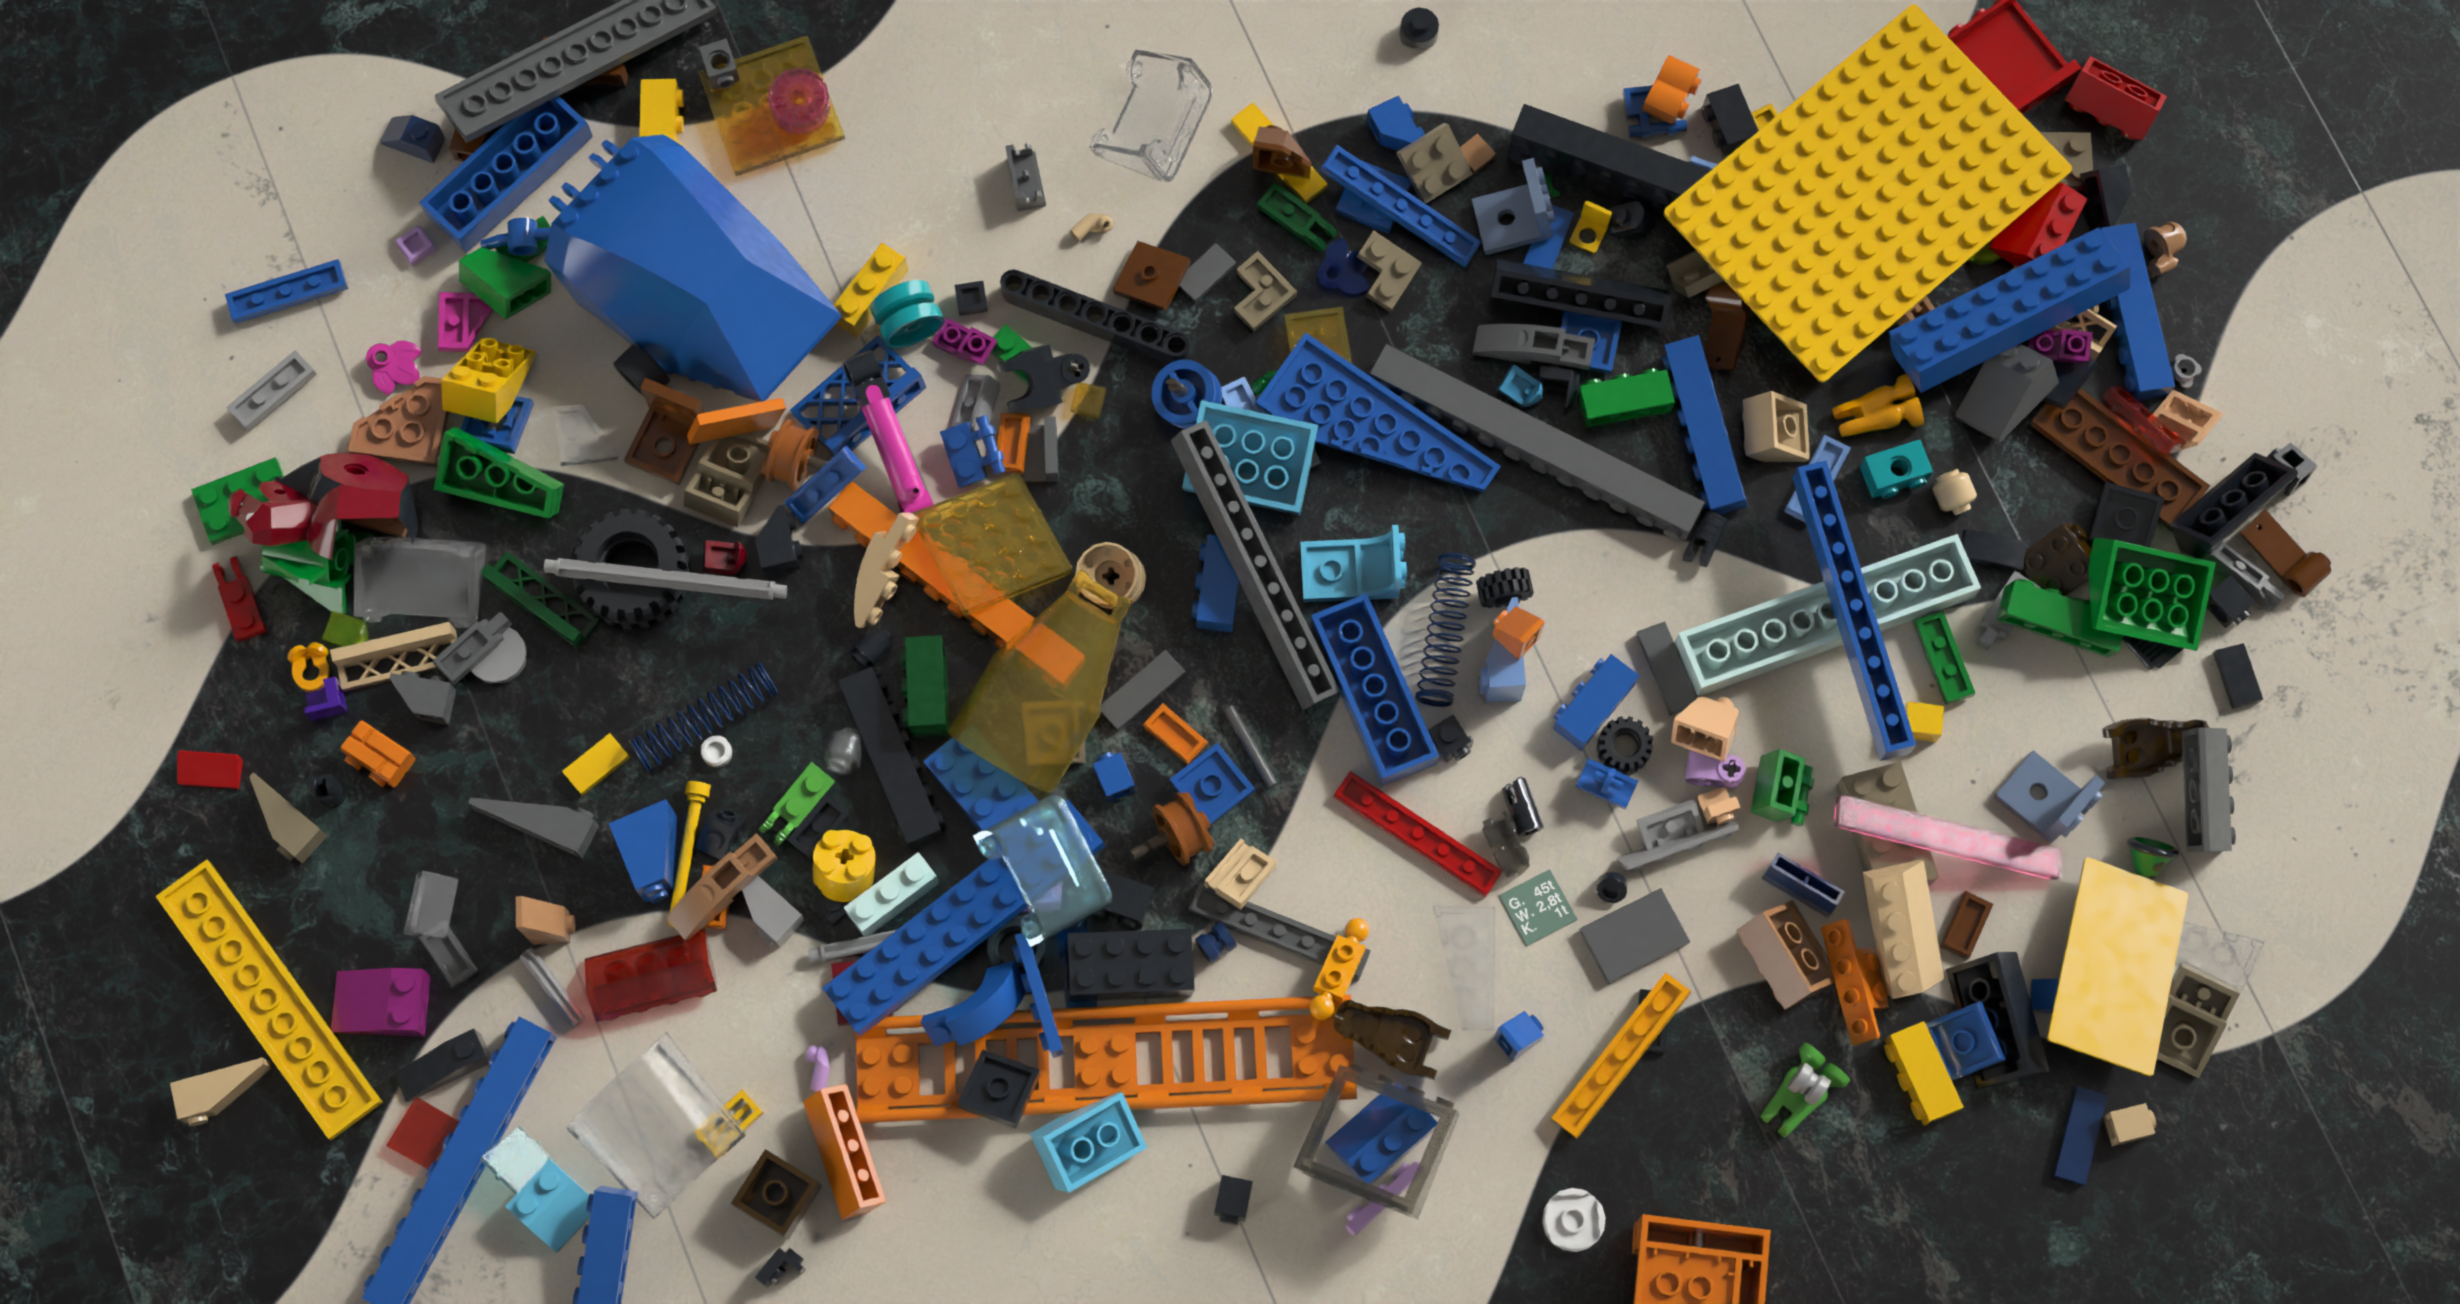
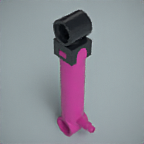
M872 350L843 360L846 376L853 388L852 391L859 409H862L897 497L900 513H912L919 518L917 524L936 517L933 502L922 483L889 398L891 395L884 377L881 375Z

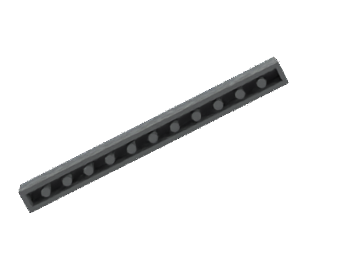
M1387 344L1370 372V377L1412 406L1425 411V415L1435 421H1440L1441 419L1451 424L1455 431L1461 434L1469 433L1477 437L1481 444L1487 447L1495 446L1503 450L1507 457L1513 460L1521 459L1529 463L1535 471L1543 474L1547 472L1557 477L1561 484L1568 487L1575 486L1583 490V493L1594 500L1601 499L1609 503L1610 507L1617 512H1628L1636 516L1641 524L1649 527L1654 525L1664 530L1663 533L1671 539L1686 541L1704 506V501Z

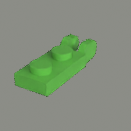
M811 762L772 808L773 812L763 822L759 830L765 833L773 826L778 816L783 818L787 825L777 833L773 841L779 846L793 828L796 829L835 781Z

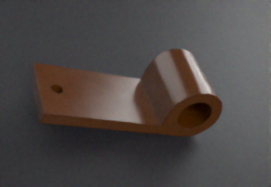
M1720 282L1706 291V303L1714 314L1704 352L1709 369L1734 371L1751 308L1726 282Z
M2266 509L2239 532L2286 586L2300 597H2306L2331 573V562L2326 555L2313 551L2305 553Z

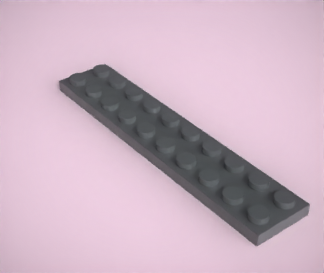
M621 0L435 94L436 103L467 143L717 15L716 7L710 0Z

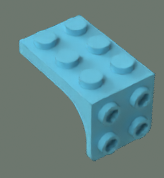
M1392 525L1390 532L1374 538L1300 542L1303 602L1347 601L1366 593L1370 600L1399 598L1400 589L1405 588V580H1407L1406 562H1401L1405 551L1404 533H1399L1398 525Z

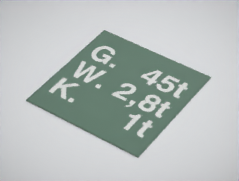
M1550 869L1499 895L1526 946L1578 920Z

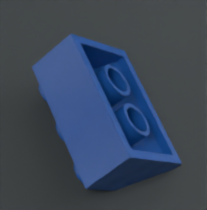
M1394 1081L1325 1143L1367 1190L1430 1135L1439 1123L1418 1099Z

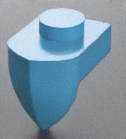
M1516 365L1510 367L1496 389L1521 408L1530 407L1538 403L1543 393L1542 384Z

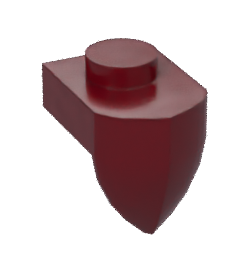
M705 540L703 545L702 572L726 575L738 574L747 559L744 546L740 542L729 543Z

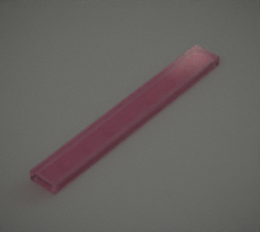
M1844 795L1836 797L1834 827L2051 880L2061 878L2062 849Z

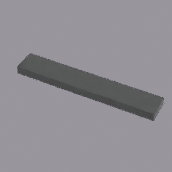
M1199 883L1189 907V913L1216 924L1220 921L1226 928L1319 965H1324L1336 936L1250 902H1247L1240 910L1218 896L1212 888H1206L1205 884ZM1365 949V953L1353 977L1354 979L1360 980L1371 950Z

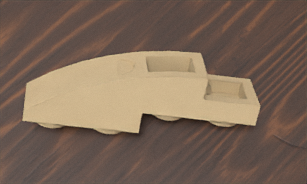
M910 512L899 513L888 533L886 531L875 532L866 549L855 589L854 617L855 626L858 628L875 625L882 616L883 611L881 607L885 600H889L897 590L895 583L899 575L890 569L894 568L901 560L902 553L900 551L904 544L910 542L916 534L917 527L915 525L919 518Z

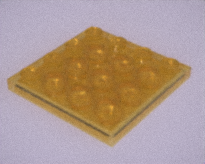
M807 35L735 59L734 62L740 81L734 83L729 88L712 89L706 69L698 72L735 176L845 140L841 124ZM726 64L717 65L714 69H723L726 67Z
M1019 473L912 513L919 518L915 527H917L922 540L964 616L1072 573L1073 568Z

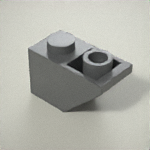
M401 671V675L391 673V682L418 720L449 725L457 690L447 678L441 676H431L430 679L419 678V674L410 671Z

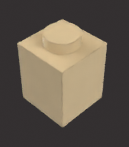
M2146 1103L2112 1111L2103 1116L2112 1146L2148 1138L2155 1134L2156 1119L2153 1112L2148 1110Z

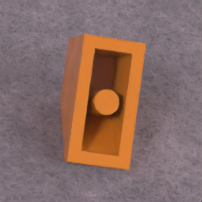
M1515 606L1509 613L1504 610L1494 620L1493 624L1495 627L1492 636L1519 660L1540 639L1545 622L1541 618Z

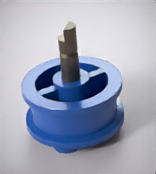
M1177 360L1166 365L1157 374L1153 382L1152 401L1156 411L1165 420L1179 428L1187 429L1196 425L1201 400L1217 404L1222 403V388L1217 377L1204 366L1192 360Z

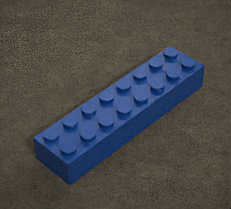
M2098 227L1889 331L1891 353L1920 393L2130 289V266Z

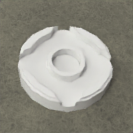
M1570 1188L1559 1191L1548 1201L1543 1210L1542 1224L1545 1235L1553 1245L1563 1251L1579 1252L1587 1250L1599 1240L1604 1231L1606 1218L1602 1205L1594 1196L1585 1190Z

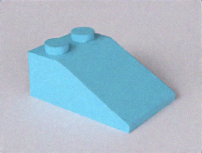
M1122 1092L1115 1093L1056 1118L1030 1133L1054 1188L1067 1193L1148 1148Z

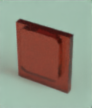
M415 1097L386 1146L422 1167L429 1169L431 1164L440 1155L444 1140L449 1133L454 1132L459 1122L443 1111Z

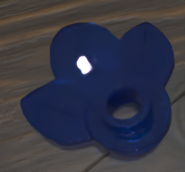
M1344 238L1338 239L1328 246L1325 261L1319 266L1317 277L1319 282L1326 288L1334 289L1338 287L1346 294H1360L1370 288L1369 282L1362 276L1368 264L1356 257L1359 251H1348V245ZM1334 270L1337 277L1330 279L1327 277L1326 272Z

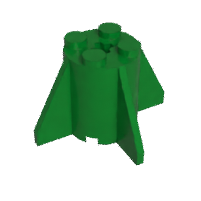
M337 519L332 560L317 554L312 550L308 541L305 540L275 546L260 545L262 546L260 568L262 573L285 578L331 612L344 615L346 613L345 584L352 575L348 574L347 571L350 564H356L357 550L373 539V533L341 529V519Z

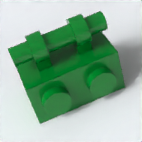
M1782 749L1762 755L1760 757L1750 813L1775 822L1792 817V825L1803 826L1804 817L1808 815L1810 807L1807 803L1809 790L1813 789L1814 779L1812 778L1813 767L1805 765L1806 758Z

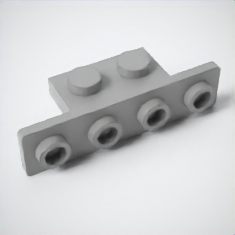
M1689 800L1637 819L1636 822L1644 848L1618 857L1617 861L1625 870L1638 871L1647 866L1646 863L1651 861L1669 860L1675 856L1676 852L1684 849L1692 851L1701 848L1706 841L1726 839L1732 835L1731 832L1739 830L1738 824L1732 820L1721 825H1717V822L1703 826L1696 802Z

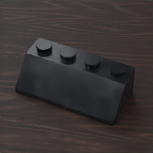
M2258 453L2252 454L2169 525L2180 551L2194 558L2203 559L2283 491L2298 475V471Z
M1996 952L1946 969L1956 1009L1959 1010L1982 1001L2006 1059L1974 1072L1978 1089L2025 1080L2050 1072L2017 952Z

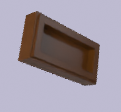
M1964 891L1939 947L1968 960L1975 948L1993 903Z

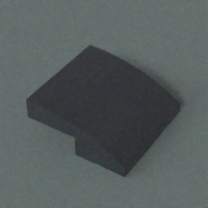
M826 793L796 829L793 828L784 840L810 860L813 857L817 843L823 838L824 833L829 830H836L848 816L849 812ZM772 808L761 820L762 822L773 812ZM778 816L770 829L777 834L787 825V822Z

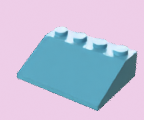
M1201 400L1196 424L1205 420L1208 421L1248 505L1300 516L1318 425ZM1185 472L1183 490L1196 493Z

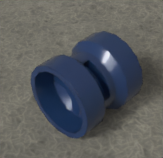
M1220 921L1212 926L1211 932L1201 934L1195 938L1198 948L1211 964L1218 961L1220 955L1225 951L1230 952L1237 947L1235 940Z

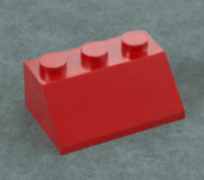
M2090 56L2065 101L2070 103L2069 106L2080 113L2086 111L2095 116V120L2104 126L2112 125L2120 129L2121 134L2131 140L2139 139L2142 141L2167 96Z
M2059 182L1992 239L1988 249L2012 265L2020 267L2064 245L2087 198L2066 184Z

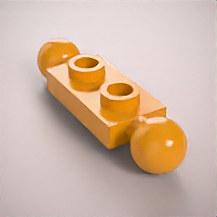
M1353 918L1348 921L1345 926L1347 938L1337 935L1315 982L1313 991L1321 995L1311 1000L1309 1009L1312 1016L1318 1020L1328 1019L1333 1014L1334 1003L1332 999L1342 1003L1365 953L1366 946L1358 942H1362L1368 937L1369 926L1361 918Z

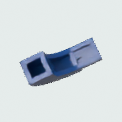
M1015 961L987 968L979 989L962 1003L923 1015L921 1025L934 1046L955 1040L959 1046L975 1041L994 1030L1015 1011L1026 992L1021 979L1022 972Z

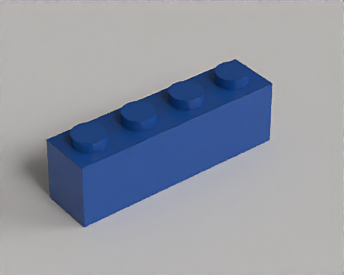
M600 1186L594 1190V1194H589L586 1211L591 1213L589 1225H585L582 1234V1244H586L585 1255L581 1256L578 1262L577 1275H581L580 1288L576 1287L573 1304H622L638 1191Z

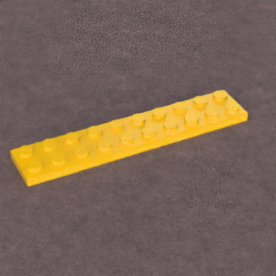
M209 860L202 862L156 896L329 1140L332 1141L383 1103Z

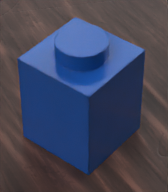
M1113 752L1103 754L1096 759V763H1093L1094 773L1107 803L1136 792L1135 784L1121 752L1115 755Z

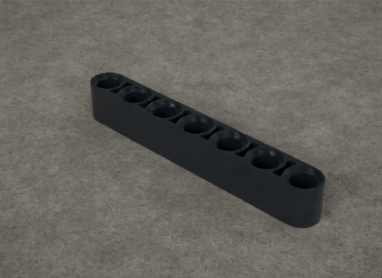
M1008 270L1001 276L1002 297L1009 304L1166 364L1177 360L1189 359L1190 342L1188 337L1180 331L1019 270ZM1013 283L1021 285V287L1015 291L1007 289V287ZM1041 293L1048 296L1044 301L1034 299L1037 294ZM1065 304L1075 306L1072 311L1068 312L1061 309ZM1092 314H1099L1102 316V319L1092 322L1088 320V317ZM1121 324L1129 326L1126 332L1115 330ZM1146 335H1154L1157 338L1154 342L1150 343L1142 340ZM1173 345H1180L1184 348L1180 353H1173L1169 349Z

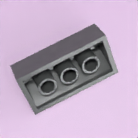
M2194 728L2182 731L2187 852L2232 851V845L2235 844L2236 834L2234 827H2231L2230 814L2234 813V799L2230 796L2229 784L2233 781V770L2231 766H2228V753H2231L2232 741L2230 735H2227V728Z

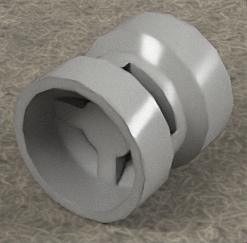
M1804 1062L1790 1079L1787 1088L1793 1093L1802 1094L1805 1101L1814 1106L1826 1092L1831 1080L1824 1075L1818 1076L1813 1072V1068Z

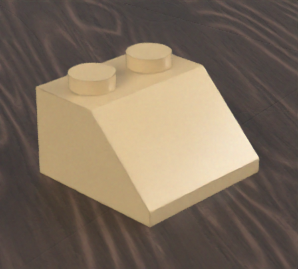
M1773 391L1743 399L1742 419L1744 422V449L1746 456L1762 462H1806L1810 460L1807 404Z

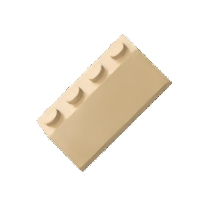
M1921 859L1862 872L1875 948L1880 964V975L1882 983L1887 989V994L1895 999L1926 991L1943 980L1944 975L1924 860Z

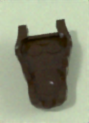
M2133 718L2120 720L2102 728V734L2104 738H2111L2114 764L2106 768V778L2148 777L2155 773L2163 772L2165 767L2177 766V763L2183 762L2182 731L2194 728H2209L2207 721L2197 719L2176 721Z
M1346 1000L1340 1004L1335 1013L1333 1023L1336 1032L1358 1042L1393 1069L1407 1075L1435 1080L1437 1070L1424 1066V1062L1433 1036L1448 1040L1452 1031L1415 1011L1406 1009L1394 1010L1378 1006L1369 1007L1353 1000Z

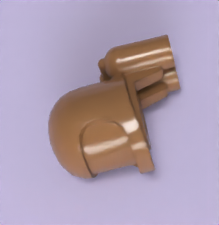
M2167 222L2160 227H2151L2145 230L2143 233L2145 244L2154 256L2149 262V266L2146 267L2149 279L2177 266L2179 260L2173 257V255L2185 247L2187 237L2181 225L2175 222Z

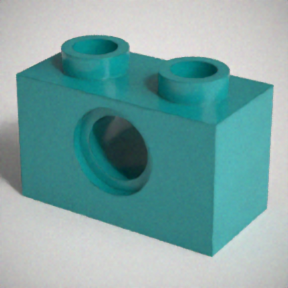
M1921 440L1866 456L1860 464V469L1872 498L1882 496L1883 499L1898 494L1900 489L1907 487L1910 490L1918 489L1927 484L1928 479L1933 473ZM1891 467L1900 468L1904 476L1894 475Z

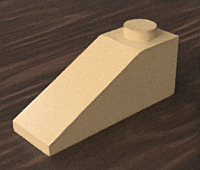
M259 1058L170 1083L177 1119L186 1124L188 1123L189 1126L208 1122V1117L218 1115L271 1069V1063L264 1058Z

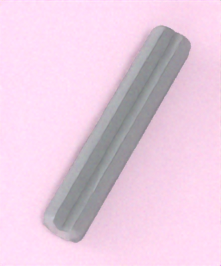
M533 948L523 952L520 955L521 961L567 1022L573 1027L581 1023L585 1019V1015Z

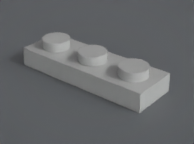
M294 350L226 408L247 431H250L312 379L316 372Z

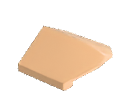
M2172 390L2149 420L2159 444L2168 451L2177 452L2199 445L2223 415L2222 412Z

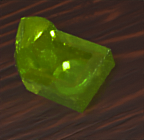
M332 610L322 640L343 647L366 642L368 640V628L364 621Z

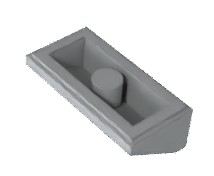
M966 374L951 427L970 422L972 430L975 432L979 430L976 418L987 415L990 423L1000 390V383L990 375Z

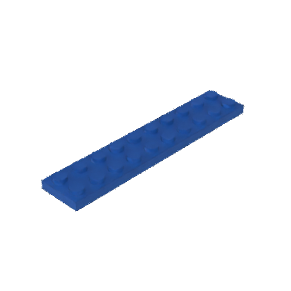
M1066 799L1003 852L999 851L822 989L859 1037H861L1106 847L1104 842L1071 802Z

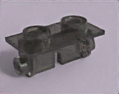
M1503 811L1496 820L1492 817L1483 821L1484 827L1482 831L1490 848L1501 845L1502 850L1494 852L1493 855L1501 874L1505 873L1506 877L1510 878L1516 874L1522 875L1530 867L1529 855L1526 848L1520 845L1516 836L1517 828L1514 821L1508 818L1506 811Z

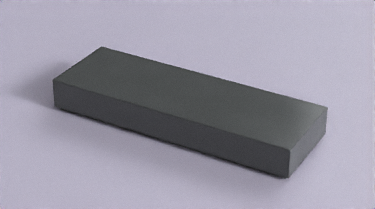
M1664 621L1639 630L1636 635L1671 716L1682 712L1697 699V696Z
M1164 650L1098 707V711L1117 731H1120L1183 677L1186 671L1167 650Z

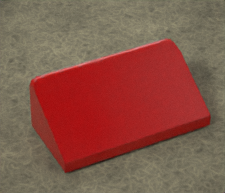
M178 750L177 784L239 789L243 759L237 754Z

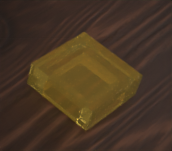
M1081 382L1077 383L1070 408L1071 412L1100 418L1106 388Z

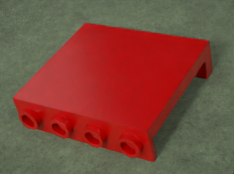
M1995 0L1991 8L1988 10L1980 9L1970 18L1971 21L1965 25L1959 23L1948 32L1947 37L2022 115L2073 82L2082 68L2075 59L2069 63L2064 60L2018 4L2017 0Z

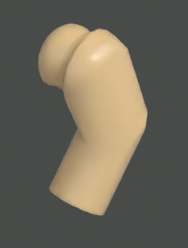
M1089 213L1069 232L1077 241H1080L1089 232L1107 233L1113 228L1114 223L1112 218L1106 214Z

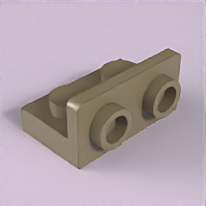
M1696 250L1666 266L1674 290L1688 298L1724 281Z

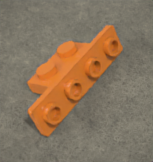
M1842 919L1821 927V932L1850 1042L1853 1046L1879 1039L1880 1033L1874 1011L1889 1008L1887 989L1882 983L1879 972V959L1874 953L1873 948L1856 947L1849 919Z

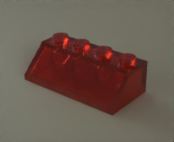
M705 928L700 929L687 941L679 934L585 958L586 994L596 1022L614 1020L619 1016L630 1013H641L650 1008L666 1004L673 1005L685 999L704 997L710 993L717 992L716 973Z

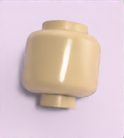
M1955 469L1936 477L1937 483L1933 485L1932 490L1942 511L1948 512L1953 510L1954 515L1971 509L1969 503L1976 499L1977 493L1967 473H1959V470Z

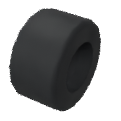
M632 344L613 363L620 375L642 396L643 393L640 387L645 378L664 386L670 382L669 376L661 366L636 344Z

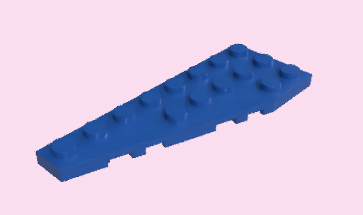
M1306 332L1255 402L1256 407L1269 415L1318 425L1316 443L1479 492H1484L1501 467Z

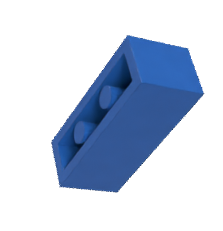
M1208 534L1207 543H1201L1199 561H1204L1203 572H1197L1195 589L1200 590L1199 601L1193 600L1191 618L1197 619V628L1232 632L1239 579L1217 535Z
M1612 654L1605 661L1602 658L1597 661L1590 671L1593 674L1591 679L1587 683L1582 680L1573 691L1572 696L1575 698L1569 706L1563 703L1553 716L1556 719L1553 730L1580 751L1584 749L1637 684L1640 675Z

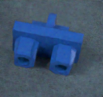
M1588 758L1575 787L1626 810L1638 780Z

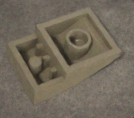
M749 433L713 440L698 462V471L684 491L683 506L738 528L766 477L761 474V470L771 450L768 447L769 441Z
M2180 962L2171 981L2157 1059L2199 1078L2227 1025L2226 1020L2240 995L2239 990Z

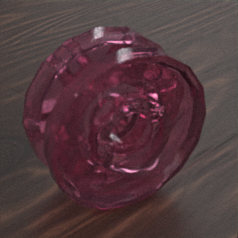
M800 68L787 70L777 76L771 84L768 100L772 118L786 132L797 135L813 133L821 128L829 118L831 103L828 88L818 74L811 70ZM802 98L806 100L802 105L793 104L796 99Z

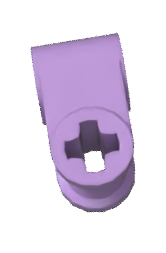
M1689 750L1685 781L1687 783L1699 786L1725 787L1727 789H1734L1742 783L1745 764L1739 757L1728 755L1725 762ZM1728 767L1734 768L1733 777L1727 776Z

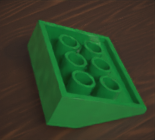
M2094 538L2088 565L2092 629L2197 651L2216 562L2118 540Z

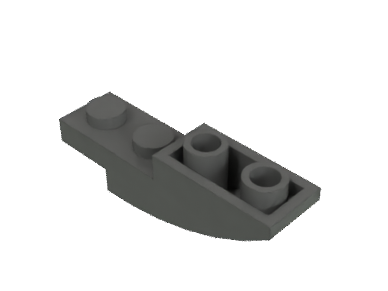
M1527 324L1478 325L1473 355L1531 364V360L1589 370L1595 339L1566 334V329Z

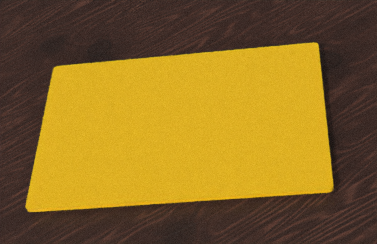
M1912 4L1667 206L1664 210V216L1813 376L1823 383L2069 175L2072 171V166L1917 5Z

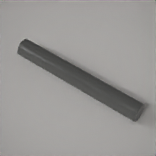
M1235 706L1226 708L1224 713L1267 789L1274 787L1278 783Z

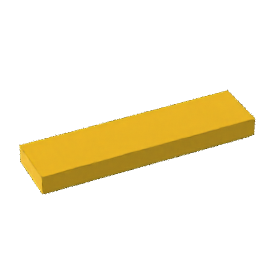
M1253 102L1231 118V124L1252 147L1259 126L1274 125ZM1312 166L1310 179L1278 174L1305 204L1309 203L1328 186V183Z

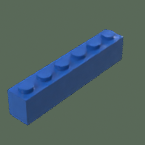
M2136 223L2103 227L2100 230L2130 266V289L2106 300L2107 309L2112 311L2114 319L2112 323L2117 326L2113 335L2118 337L2120 344L2118 356L2120 363L2125 365L2127 374L2125 376L2126 389L2128 392H2131L2133 401L2168 396L2175 387Z
M1699 335L1664 345L1667 355L1662 356L1664 367L1667 372L1672 371L1674 382L1670 384L1674 400L1680 399L1682 409L1677 410L1681 426H1687L1690 435L1685 437L1689 454L1695 453L1697 464L1692 465L1697 482L1703 481L1705 491L1700 492L1701 499L1705 502L1704 508H1710L1711 511L1721 515L1748 507Z

